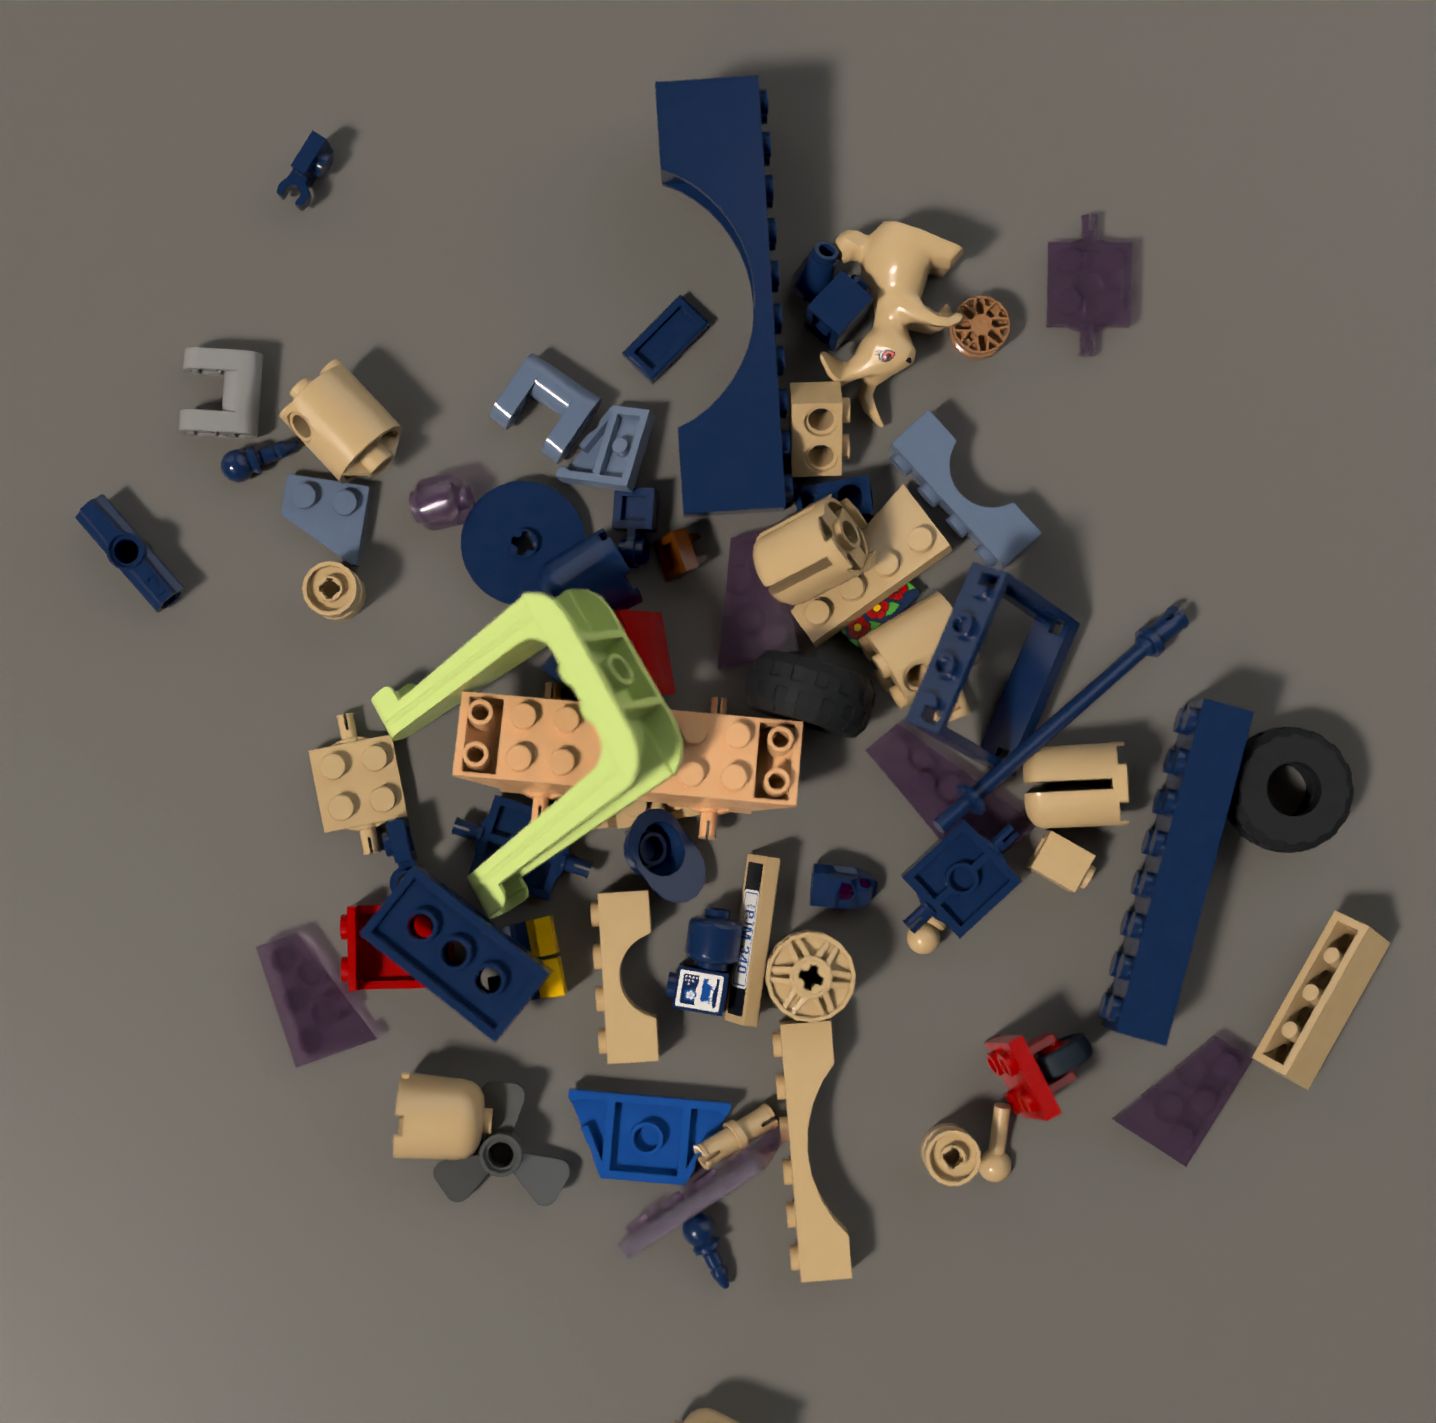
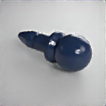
M295 440L280 441L275 443L274 446L263 447L257 452L254 451L252 445L248 446L246 451L240 449L231 450L221 460V471L232 482H244L252 476L253 472L258 474L263 472L261 464L266 465L277 461L278 458L287 457L299 447V443Z
M692 1213L683 1222V1237L689 1244L694 1246L693 1253L695 1256L703 1255L702 1257L708 1269L711 1270L712 1278L722 1288L727 1289L729 1287L728 1270L726 1265L723 1264V1259L716 1248L721 1244V1240L715 1236V1223L706 1213Z

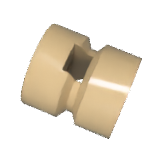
M332 561L319 563L312 567L304 577L302 585L304 600L309 608L325 618L338 622L350 620L363 608L366 599L365 585L357 574L341 563Z
M940 1123L931 1127L922 1139L920 1145L921 1158L930 1175L939 1183L947 1186H960L969 1182L977 1174L981 1164V1153L976 1141L961 1126L953 1123Z

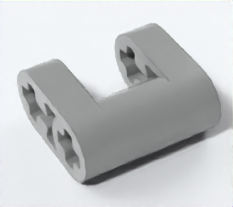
M185 348L183 371L196 375L224 377L222 411L180 410L179 433L200 437L258 438L263 354L238 349Z

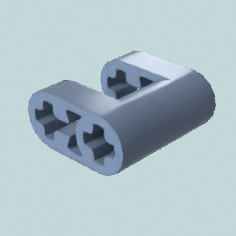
M531 353L494 404L489 418L508 430L516 422L533 397L561 416L541 449L542 454L560 464L596 414L602 399L536 354Z

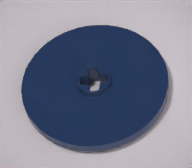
M516 481L493 488L474 504L463 525L461 552L465 567L476 585L490 597L512 605L521 598L523 593H542L538 580L539 572L543 565L551 558L586 537L579 514L562 494L540 483ZM523 532L530 533V541L536 543L534 551L527 550L524 556L518 555L517 547L511 544L513 537L520 538Z

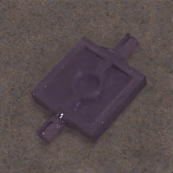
M1089 214L1081 216V239L1074 242H1048L1046 328H1069L1079 332L1078 355L1082 357L1086 356L1087 341L1088 357L1096 356V332L1107 328H1129L1131 322L1132 242H1106L1098 239L1099 216L1095 214L1091 216V230H1089Z

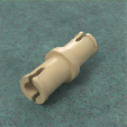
M763 1103L757 1109L737 1121L730 1119L723 1124L721 1131L694 1145V1153L698 1154L701 1152V1155L697 1156L700 1164L706 1170H709L713 1165L734 1152L742 1153L749 1148L750 1142L777 1128V1119L770 1120V1118L775 1116L772 1109Z

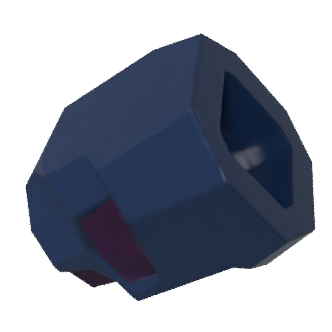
M813 863L809 905L851 910L866 907L877 894L878 881L870 872L861 868Z

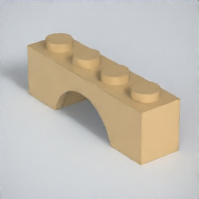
M650 889L598 893V902H591L590 910L592 927L600 928V944H593L594 969H602L603 986H596L595 988L597 1012H605V1028L598 1029L599 1054H607L608 1064L659 1061L657 1015L643 1010L630 999L623 986L621 976L623 959L630 946L638 939L652 932Z

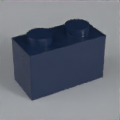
M841 270L807 306L804 326L835 353L868 318L873 297L869 295L871 292L870 287L856 274H852L850 277Z

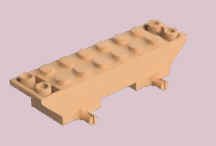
M552 682L545 683L544 698L462 691L452 772L453 777L499 788L501 792L520 793L533 799L530 823L539 816L540 808L542 814L549 808L550 800L553 801L562 797L598 764L601 754V740L596 728L581 714L579 708L581 702L561 700L562 687L557 683L554 685L553 698ZM718 697L710 699V713L670 710L683 739V759L678 773L636 801L666 803L669 807L688 808L701 814L698 838L706 840L707 823L710 824L708 840H716L718 815L730 812L751 814L752 811L796 807L803 731L802 721L727 715L729 700L721 697L720 713H717Z

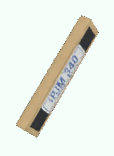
M753 854L747 855L738 922L743 926L740 957L737 962L732 964L724 1020L743 1026L757 1027L781 861L780 858Z

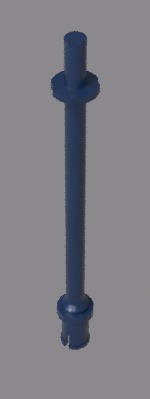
M1172 605L1148 627L1142 626L1135 632V644L977 783L972 787L959 783L955 788L959 798L933 820V825L936 829L945 834L970 811L983 815L986 812L983 802L984 798L1146 656L1159 657L1165 651V645L1179 632L1189 626L1187 616L1181 610L1178 614L1174 615L1178 611V607Z

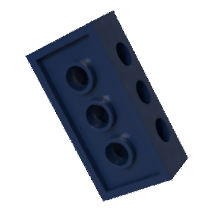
M422 865L412 866L359 933L493 1042H497L554 971ZM420 914H425L432 920L433 931L429 937H422L415 930V920ZM452 941H459L466 947L467 958L463 964L453 962L448 956V947ZM485 968H492L500 974L501 985L498 990H489L482 984L481 974Z

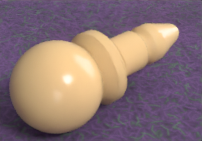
M932 917L915 934L909 928L907 932L909 947L918 954L933 952L940 943V931L945 930L946 924Z

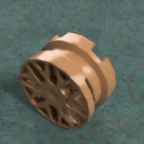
M986 296L972 297L959 305L956 312L963 315V321L949 329V336L953 347L959 354L968 359L983 360L992 357L1001 349L1009 335L1010 319L1007 310L1000 302Z

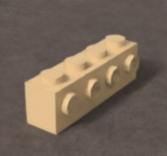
M1334 911L1252 1058L1273 1072L1308 1090L1388 949L1390 942L1370 926L1338 911Z

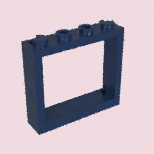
M973 562L905 722L979 764L993 769L1002 761L999 759L1002 750L1011 753L1034 733L1080 623L1010 573ZM1003 597L1032 617L1034 621L979 746L949 729L947 725ZM1055 625H1064L1060 636L1052 633ZM936 711L941 712L938 721L933 719ZM1018 769L1011 776L1015 777Z

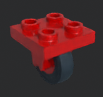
M1047 1032L1027 1043L1023 1035H997L984 1042L989 1051L986 1054L987 1063L997 1077L1001 1076L1009 1090L1005 1092V1097L1016 1115L1021 1114L1022 1118L1049 1121L1062 1114L1053 1093L1076 1080L1077 1078L1073 1072L1074 1068L1084 1063L1093 1054V1049L1082 1032L1060 1039L1056 1038L1054 1033L1049 1034Z

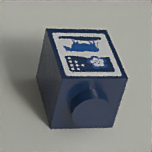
M679 964L678 973L669 972L665 997L673 998L672 1008L722 1016L729 972L707 970L692 965Z

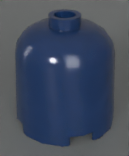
M603 528L551 558L543 565L539 572L538 583L541 592L554 599L567 589H588L601 596L613 611L629 610L643 602L639 588L633 589L626 577V574L630 573L627 564L610 537L607 538Z

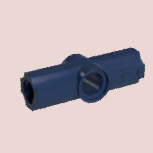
M101 494L91 499L80 508L79 513L75 516L77 521L107 554L110 563L122 571L156 612L160 613L181 598L186 588L154 553L151 544L141 538L105 495ZM136 543L139 549L138 557L135 561L125 564L123 560L124 549L128 545Z

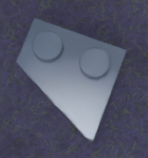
M287 474L281 515L352 566L359 567L372 488L352 483L342 484L339 481Z

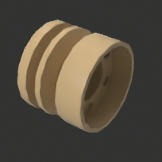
M804 929L789 933L775 943L767 957L765 981L770 998L781 1012L797 1021L814 1023L832 1018L845 1008L854 992L856 973L851 956L839 941L822 931ZM811 965L817 966V974L822 977L819 983L812 982L810 988L804 987V980L798 976L800 970L808 971Z

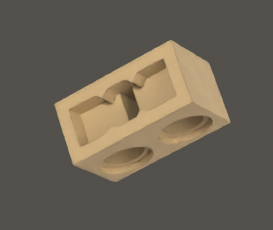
M840 381L790 383V464L792 477L842 476V459H850L849 434H842V423H850V397H842ZM820 408L827 409V411L824 413L813 412L814 410ZM818 445L827 446V447L824 448V449H814V448H813V447L818 446Z

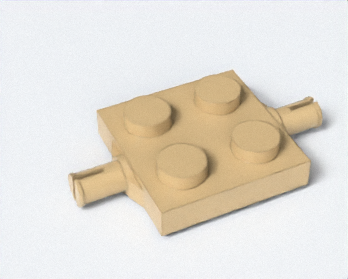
M346 713L349 730L346 728L344 715L336 716L341 740L329 747L309 750L308 752L324 833L345 829L359 831L363 855L371 854L369 837L373 853L381 852L376 827L389 820L408 817L392 738L390 735L374 738L358 737L354 713Z

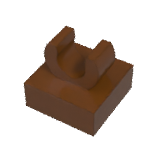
M682 528L668 533L653 543L666 582L687 575L699 568L700 564L707 561V554L696 556L692 543L701 539L700 534H688L686 528Z

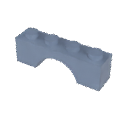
M928 410L891 443L889 451L892 456L889 459L903 476L906 477L911 474L921 485L917 490L929 505L935 507L938 504L949 516L946 519V523L960 538L966 535L977 546L974 549V553L984 565L989 567L995 566L997 569L1002 570L1042 533L1014 502L1000 507H984L970 502L960 494L950 474V457L957 440Z

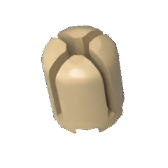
M832 494L769 526L757 537L753 547L755 570L762 584L765 587L770 586L768 589L769 593L779 602L790 605L803 604L869 571L875 564L876 552L873 550L868 553L867 543L862 533V529L868 527L859 510L849 499L846 498L839 502L832 498Z
M1124 741L1042 747L1023 764L1024 784L1110 780V788L1024 793L1025 811L1031 822L1042 829L1113 825L1129 826V821H1121L1120 803L1129 802L1127 763L1118 764L1116 747H1124Z

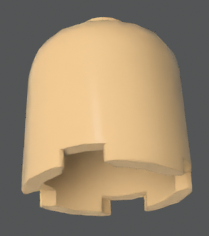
M402 1072L399 1079L395 1116H400L398 1135L394 1134L393 1158L459 1160L474 1154L480 1146L482 1134H491L493 1108H485L484 1094L481 1088L473 1081L464 1078Z

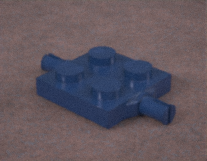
M495 795L489 815L483 820L481 825L460 819L459 817L456 818L454 824L468 828L470 831L453 827L452 834L475 841V856L469 874L530 824L532 806ZM568 846L522 878L527 885L529 895L550 901L556 880L563 871L587 879L590 871L575 867L574 865L577 864L591 869L593 861L570 855Z
M963 818L959 820L901 874V877L916 892L921 903L916 910L903 920L904 924L915 934L929 919L934 917L945 923L959 939L1022 882L1007 865L1002 854L1011 843L1020 837L1017 831L1007 823L999 833L989 840L978 834Z

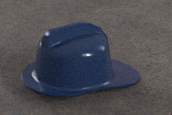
M659 808L648 809L639 814L631 827L625 831L626 838L623 850L628 866L635 873L642 875L651 888L665 900L673 903H682L695 898L703 888L706 877L705 862L700 851L670 812Z

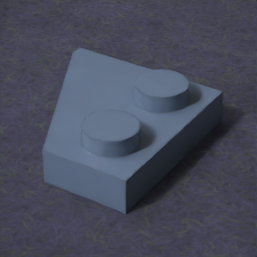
M612 405L600 419L598 427L590 432L579 444L583 450L567 468L562 465L557 470L556 477L562 483L633 493L654 424V414L647 409Z

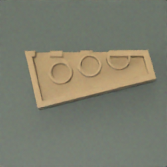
M904 484L867 524L868 527L862 530L867 543L868 553L873 550L876 552L875 564L872 568L803 604L795 605L790 611L816 648L952 552L948 541Z

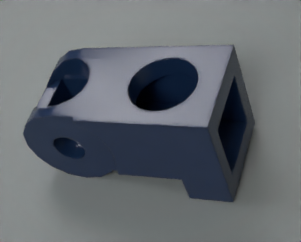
M868 475L812 484L794 489L796 512L832 494L831 497L839 502L846 498L849 499L864 519H870L875 516L871 481Z

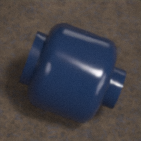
M706 907L705 915H697L689 920L685 953L690 959L694 960V966L697 968L726 971L728 965L737 962L740 957L743 926L737 920L730 918V910Z

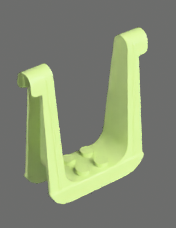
M567 589L555 599L544 593H523L521 598L419 684L409 683L398 691H394L393 688L386 686L371 698L392 740H401L416 733L460 704L462 691L477 693L548 646L560 664L558 671L561 678L568 685L572 686L581 702L579 705L581 714L596 728L601 740V754L598 764L594 769L468 875L467 879L489 919L507 913L527 899L529 891L522 877L670 777L676 775L683 759V739L677 722L611 607L601 596L588 589Z

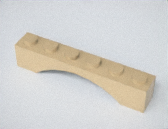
M826 1019L814 1023L797 1020L779 1021L780 1032H772L774 1058L782 1057L783 1074H775L777 1100H785L787 1116L779 1117L781 1143L789 1142L790 1159H782L784 1185H792L794 1201L786 1202L788 1228L796 1227L797 1244L789 1245L791 1271L799 1270L801 1283L852 1279L850 1243L847 1228L831 1212L820 1195L811 1173L808 1157V1125L813 1102L824 1078L834 1065L831 1020Z

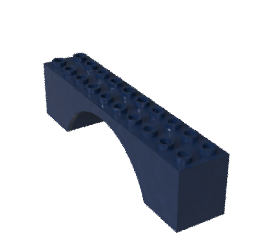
M758 75L655 82L662 186L678 191L695 201L708 211L723 227L742 258L749 278L753 300L752 334L744 359L733 380L708 409L678 428L684 518L783 511L786 508V502L793 499L792 474H784L783 460H789L790 436L789 431L781 432L780 418H786V414H788L786 388L778 389V376H784L785 372L784 346H776L775 335L781 334L782 310L781 303H773L772 293L778 292L780 280L778 260L770 261V251L775 250V243H777L775 217L767 218V209L773 208L774 201L773 174L765 175L764 167L770 166V131L762 132L761 124H767V115L769 114L767 88L759 89Z

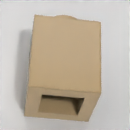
M1053 831L1044 832L1025 866L1066 891L1074 893L1078 887L1084 889L1088 885L1096 870V867L1091 865L1095 858L1094 854Z

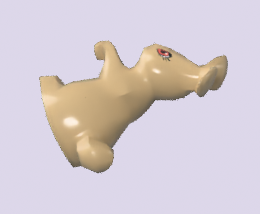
M884 221L870 235H865L856 230H846L836 238L834 245L839 251L837 259L843 263L851 260L857 261L861 267V278L871 289L869 295L873 297L872 303L875 319L872 330L859 343L854 356L849 361H840L825 351L820 352V360L828 377L833 381H840L841 387L861 378L857 398L864 412L878 427H884V423L877 411L873 398L877 385L914 362L916 349L908 331L931 335L944 328L958 325L963 321V315L958 312L952 313L948 304L937 313L921 301L928 274L942 278L963 255V248L922 229L897 221Z

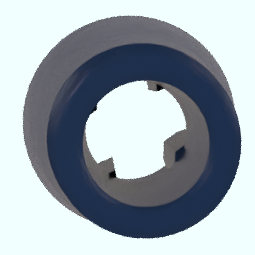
M828 241L817 242L793 274L794 291L801 299L812 302L834 279L839 251L833 243Z

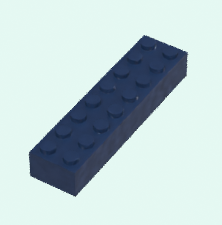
M1203 698L1186 703L1185 709L1180 708L1177 712L1173 726V732L1178 733L1175 748H1169L1163 763V773L1168 774L1164 790H1157L1152 805V813L1157 814L1153 830L1148 829L1142 843L1141 853L1146 854L1142 871L1137 870L1135 872L1131 885V894L1136 895L1132 911H1126L1123 916L1120 935L1125 936L1121 952L1115 951L1109 969V975L1114 977L1110 993L1104 992L1098 1011V1016L1103 1017L1102 1026L1114 1032L1167 1046L1251 726L1253 711Z

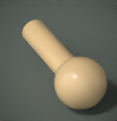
M1005 1103L994 1104L989 1148L981 1154V1164L978 1169L984 1179L994 1183L1005 1180L1012 1168L1011 1160L1005 1152L1011 1106Z

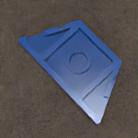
M569 1088L568 1093L570 1102L573 1104L581 1124V1130L586 1143L589 1145L593 1155V1161L600 1178L685 1185L699 1162L697 1156L701 1155V1152L698 1154L694 1153V1145L716 1134L731 1110V1102L579 1088Z

